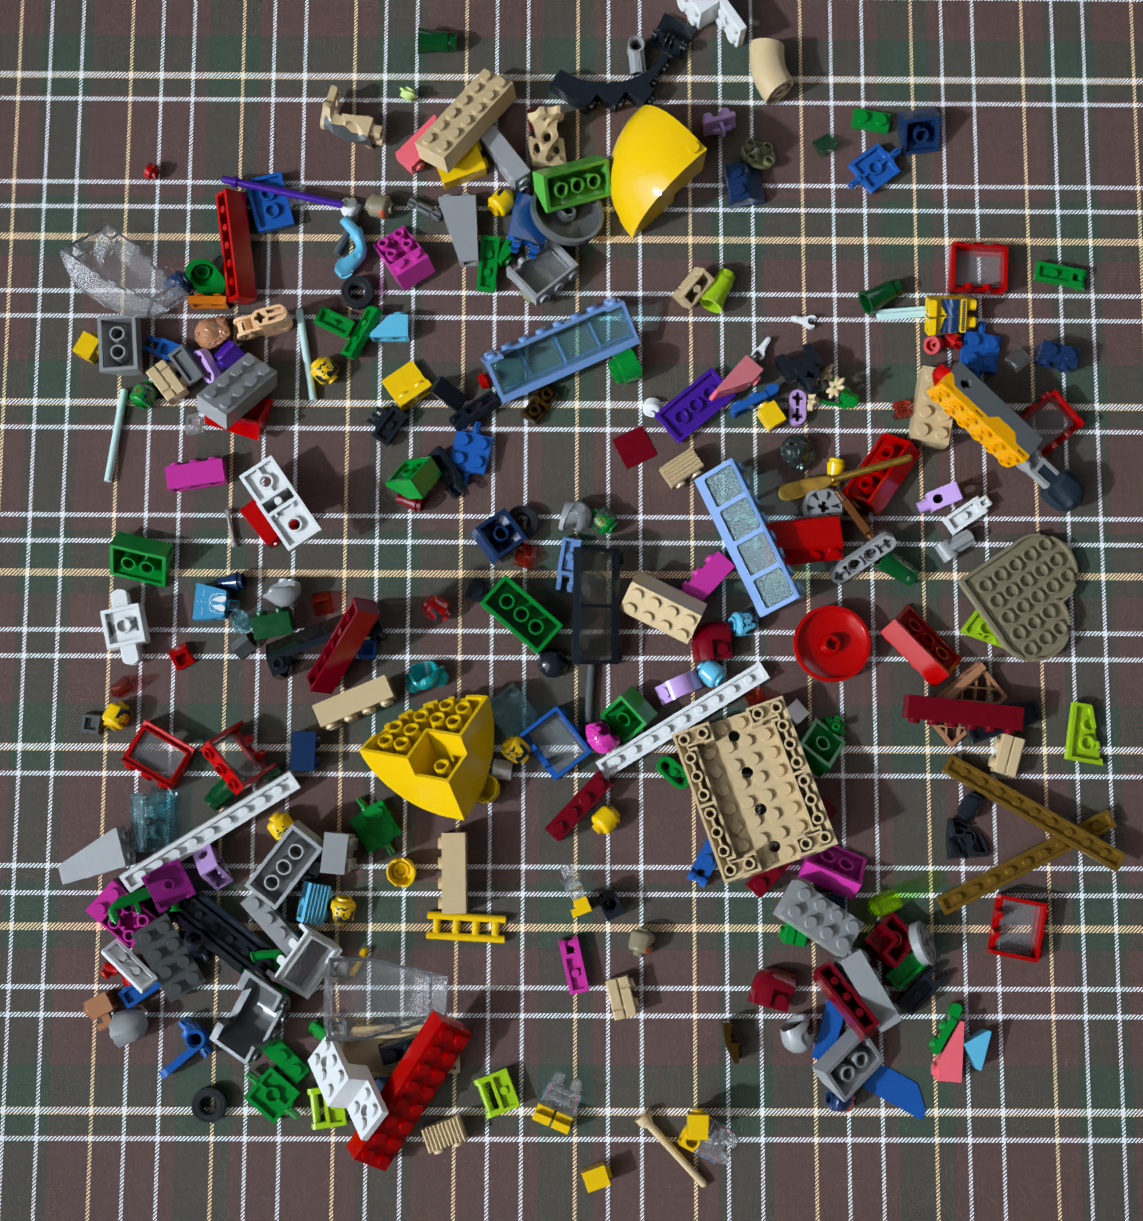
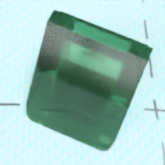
M829 134L812 142L821 158L834 152L839 146L837 141Z
M277 766L261 778L268 784L285 772L281 767Z

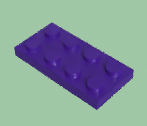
M712 367L654 415L678 445L736 397V394H732L713 401L709 399L723 381Z

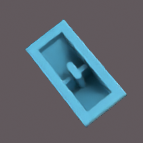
M984 1028L964 1038L963 1050L972 1067L982 1071L992 1033Z

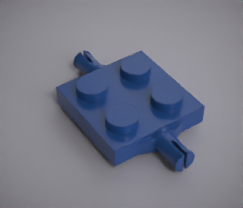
M877 143L849 163L848 168L854 174L855 179L847 183L848 187H850L849 189L852 190L861 184L871 195L901 172L894 162V158L902 153L901 150L896 147L888 153Z
M979 321L978 332L966 331L962 333L963 347L960 349L959 361L979 379L980 374L994 375L997 373L1001 337L985 333L986 321Z
M475 421L473 432L456 431L450 460L456 469L462 472L461 478L466 485L470 474L486 475L494 438L480 434L483 423H478V421Z

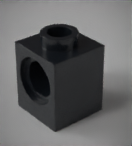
M608 889L599 894L600 898L597 901L607 921L625 913L615 891L610 892ZM607 899H614L616 902L615 907L611 910L606 909L604 906Z

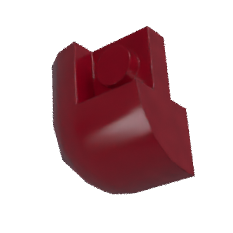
M728 621L706 623L695 629L691 638L693 663L733 658Z
M890 911L876 922L870 933L863 940L875 953L874 957L891 968H897L912 948L909 940L908 926L893 911Z
M771 966L761 969L752 980L747 1000L763 1007L788 1012L791 996L794 994L796 973Z

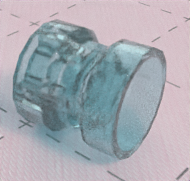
M238 609L230 614L229 623L237 633L245 634L251 630V620L245 611Z

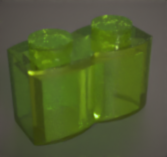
M887 889L869 898V903H867L870 913L881 918L903 907L894 889Z

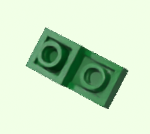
M507 238L499 254L498 262L501 269L505 265L509 266L514 260V252L510 251L512 241Z

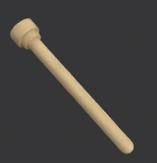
M647 1110L642 1111L635 1119V1122L640 1127L647 1128L701 1187H706L707 1181L655 1126L651 1118L652 1115Z

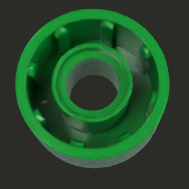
M631 348L612 355L613 359L608 362V368L616 384L623 382L624 385L643 378L640 364Z

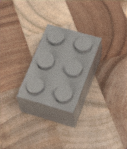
M334 831L325 832L320 873L346 875L352 873L353 869L355 870L356 858H353L354 850L358 849L359 838H356V834Z

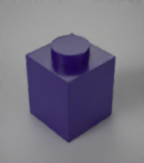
M228 339L213 356L218 360L216 364L224 371L241 359L245 353Z

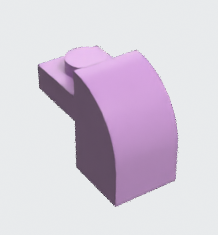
M692 670L670 679L654 689L661 704L664 705L703 686L696 670Z

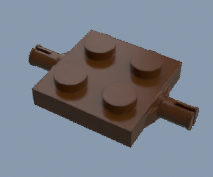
M841 488L837 490L834 494L839 499L840 504L844 506L865 534L864 536L871 541L876 537L872 532V521L867 515L863 516L860 513L862 508L856 500L846 497Z

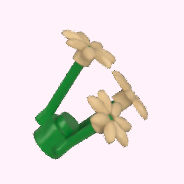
M834 364L827 366L825 372L821 373L820 381L821 383L824 379L829 381L831 387L826 390V393H829V399L834 394L838 397L839 393H841L839 398L841 403L821 400L819 397H815L816 394H808L809 399L806 401V410L808 412L813 410V404L817 405L818 403L841 407L845 410L847 407L853 409L858 404L860 396L842 384L845 378L840 379L838 375L833 378L830 372L833 370Z

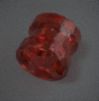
M910 400L896 401L891 404L894 409L893 419L901 420L912 417V412L909 409L911 405Z

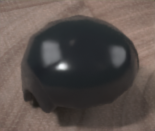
M548 648L539 655L537 666L543 675L548 678H557L562 676L567 670L568 661L560 650Z

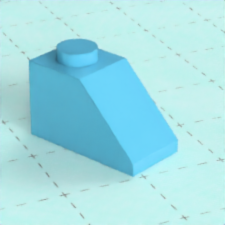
M395 312L388 315L370 333L372 342H410V320L408 314Z

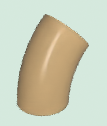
M757 38L750 42L749 61L751 74L763 100L767 105H772L791 90L794 80L785 63L784 44L775 39Z

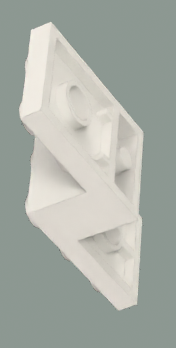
M677 0L679 9L687 14L689 23L695 26L698 31L716 20L718 27L726 32L727 39L731 44L733 43L736 48L743 44L747 26L728 0Z
M271 455L239 476L289 552L322 531ZM265 477L271 479V484L268 487L261 485V481ZM298 520L300 527L297 530H291V521Z
M327 1033L308 1059V1063L327 1107L347 1108L360 1139L368 1141L389 1113L368 1066L348 1064L335 1034Z

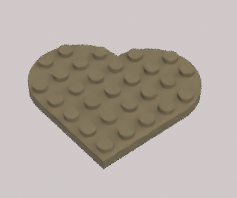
M1041 533L1026 535L956 581L1002 647L1015 658L1027 662L1044 661L1057 655L1066 645L1069 639L1068 634L1071 620L1064 601L1071 596L1076 587L1078 568L1071 550L1059 539L1053 536L1041 535Z

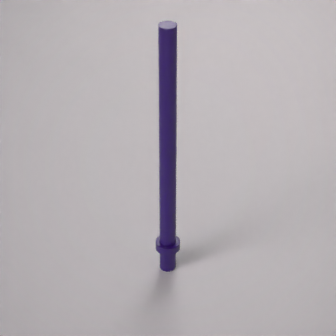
M222 176V183L230 184L235 188L239 186L337 208H343L344 201L247 181L239 179L238 176Z

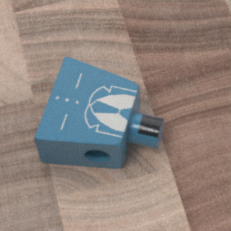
M196 583L193 620L197 622L226 620L229 611H239L240 601L230 600V592L227 590Z

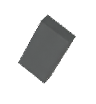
M181 344L168 354V357L189 386H193L206 376L184 344Z

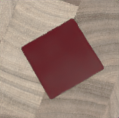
M639 426L612 440L626 469L657 455L643 426Z

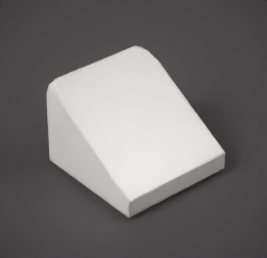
M798 699L787 707L792 723L795 726L809 714Z

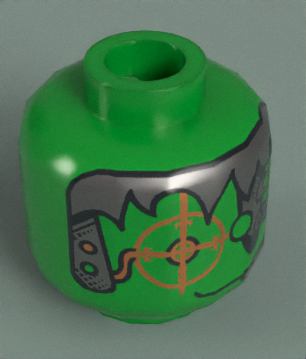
M144 380L143 383L136 382L129 396L132 404L144 410L151 408L158 396V391L154 388L155 385L147 380Z
M602 507L600 510L596 508L592 512L590 525L601 535L606 533L609 535L618 525L616 522L618 518L607 507Z

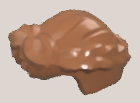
M224 315L205 318L199 321L194 331L196 343L206 349L219 348V344L228 340L231 333Z

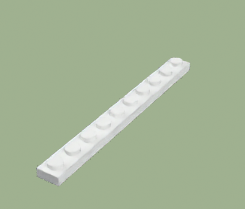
M759 661L595 763L603 776L608 778L673 738L672 734L688 729L770 677Z
M291 770L287 771L123 872L119 878L131 893L144 885L141 876L176 857L181 862L199 849L212 843L301 788L300 784Z

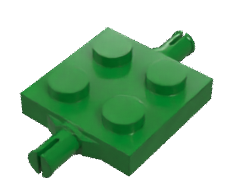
M363 796L356 799L355 801L358 803L361 811L358 815L351 818L349 822L368 853L382 847L386 849L389 856L397 853L391 842L403 831L384 800L381 799L377 803L368 806Z
M272 1065L259 1077L251 1070L245 1074V1077L253 1085L244 1099L273 1124L286 1113L294 1120L300 1116L301 1113L293 1108L292 1105L301 1091Z

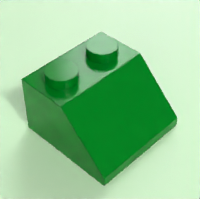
M431 456L407 459L389 477L385 485L408 499H422L428 494L429 489L437 484L442 472Z
M633 685L600 714L625 744L658 715L655 709Z
M817 718L813 720L798 738L809 768L817 777H820L831 768L846 744L842 738Z

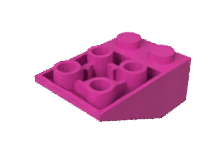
M405 226L400 227L373 244V247L403 291L435 272L428 255Z
M116 877L85 911L131 949L136 943L130 934L157 917L141 901L138 903L141 915L136 913L132 904L117 910L120 920H118V924L111 923L108 915L109 907L117 898L130 893L126 886Z

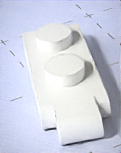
M987 494L981 498L976 496L943 518L942 521L950 533L954 535L988 512L987 507L993 503Z

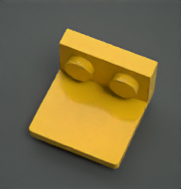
M413 361L408 362L382 380V384L402 411H405L430 394L429 390L432 387V384L428 379L424 378Z

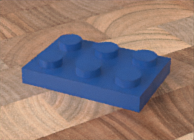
M281 171L247 180L285 188ZM247 188L259 235L295 226L288 197Z

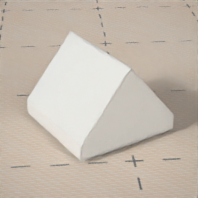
M494 759L492 776L496 779L511 780L513 764L508 760Z

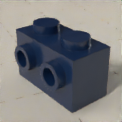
M1043 340L1037 346L1033 364L1044 368L1056 369L1063 373H1070L1077 366L1081 349Z
M292 731L291 771L315 772V768H319V756H316V748H320V737L317 736L316 732Z

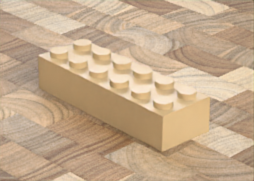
M484 68L415 142L419 158L449 173L517 99L513 82Z

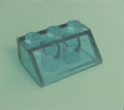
M177 791L130 793L131 849L133 852L159 851L178 839Z

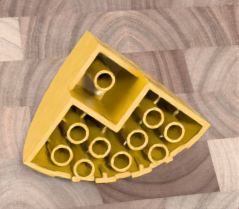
M652 105L640 107L626 123L617 138L609 165L613 207L620 218L621 224L632 238L674 202L675 194L702 171L707 148L683 124L664 110Z
M466 695L465 698L455 699V696H451L441 702L434 700L424 703L423 708L416 711L410 709L399 715L398 720L386 723L384 730L378 735L373 734L360 748L359 751L367 765L395 793L424 810L465 821L483 790L492 761L494 718L489 696Z

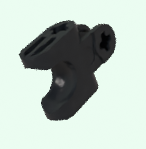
M810 342L801 345L803 356L799 359L792 360L784 354L775 357L776 367L789 385L798 382L805 393L812 395L821 391L820 371L824 370V364Z

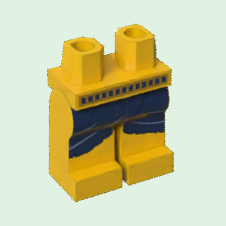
M963 294L926 295L924 331L928 336H933L938 333L966 332V329L975 327V316H967V310H976V299L966 298Z

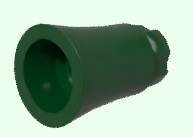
M418 27V54L456 52V33Z
M892 279L873 288L860 291L858 294L860 305L864 312L871 316L880 308L903 294V287L897 279Z
M894 550L879 558L874 565L875 569L888 574L908 586L915 582L920 573L919 570L914 568L912 564L903 559Z
M232 767L243 783L247 781L239 771ZM221 777L204 797V801L213 810L218 811L236 795L228 788L227 783Z

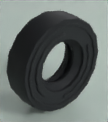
M363 276L349 277L341 287L342 300L352 309H364L374 299L375 291L373 284ZM361 286L365 290L364 296L361 299L352 298V288Z
M519 505L509 511L514 521L521 515L529 518V526L526 529H521L527 539L537 532L539 517L533 508Z
M206 1086L198 1090L191 1102L194 1116L204 1123H214L220 1120L228 1107L226 1094L215 1086ZM206 1097H213L216 1100L217 1108L215 1111L207 1112L203 1109L202 1102Z

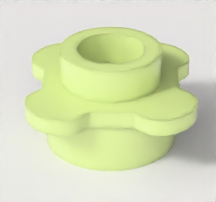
M407 86L405 89L400 87V90H402L400 97L412 103L415 98L418 99L417 95H415V90Z

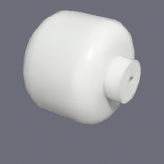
M349 197L342 199L344 204L340 210L344 216H351L356 209L357 201L355 198L349 199Z
M654 397L646 399L643 404V413L649 417H654L662 409L661 401Z

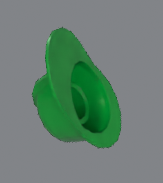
M195 258L187 264L185 269L186 277L199 293L213 296V294H222L226 287L225 280L211 261L204 258Z

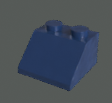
M935 107L898 112V135L902 156L939 151L941 115Z
M747 163L725 165L723 178L729 209L766 203L760 169L752 167Z
M503 508L475 527L470 534L492 564L508 555L527 539L506 508Z

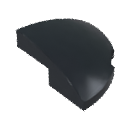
M957 818L947 819V859L988 857L989 851L982 836L979 833L975 834L974 831L969 829L971 827L970 824Z

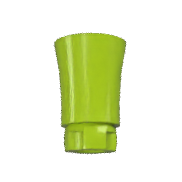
M721 268L717 275L714 276L715 282L699 300V303L705 309L714 313L722 312L726 298L735 280L734 273L724 268Z

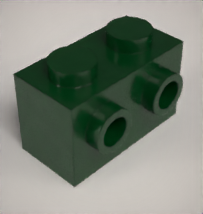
M277 607L274 608L273 612L268 613L267 610H260L250 617L255 640L293 634L296 631L291 608Z

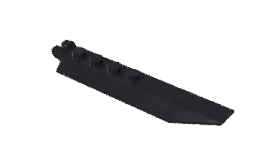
M194 885L196 894L179 901L182 911L170 912V906L169 909L162 912L164 914L167 913L168 917L186 932L190 929L200 930L205 936L203 945L242 975L245 969H250L254 972L257 971L266 979H270L265 973L267 970L260 967V965L265 961L271 968L275 969L274 960L271 958L260 959L254 963L250 952L269 950L272 947ZM151 897L150 900L152 901V903H153L154 906H155V902H154V900H153L152 897Z

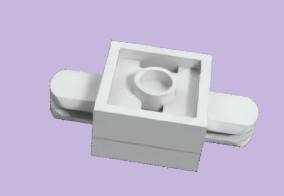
M117 589L111 593L112 609L100 611L106 647L111 651L120 650L122 661L125 664L137 665L142 660L140 645L151 643L145 609L139 603L132 604L128 592Z

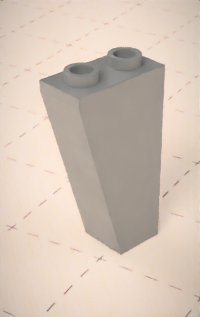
M493 125L479 139V142L515 195L517 191L525 193L531 186V171L495 125Z
M464 193L461 196L445 194L442 197H438L439 206L460 267L479 266L476 195Z
M126 826L110 830L58 865L62 885L135 865V855L130 846V835L126 830Z

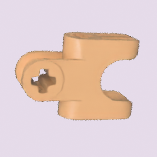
M281 304L255 310L251 315L240 316L233 320L234 325L238 327L239 331L237 339L241 341L253 339L257 336L269 337L290 331L293 327V321L288 315V311Z

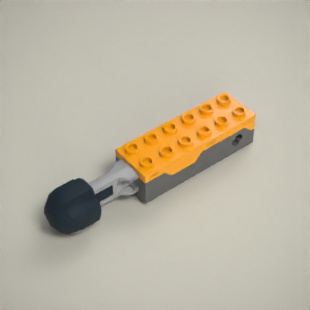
M961 361L949 367L941 363L933 370V383L925 391L930 399L938 403L946 414L952 416L960 427L965 428L974 440L979 441L988 453L993 454L1002 466L1009 468L1015 465L1020 470L1026 472L1041 486L1040 497L1049 506L1058 511L1069 512L1076 509L1082 503L1085 494L1080 480L1068 469L1056 470L1037 449L1043 438Z

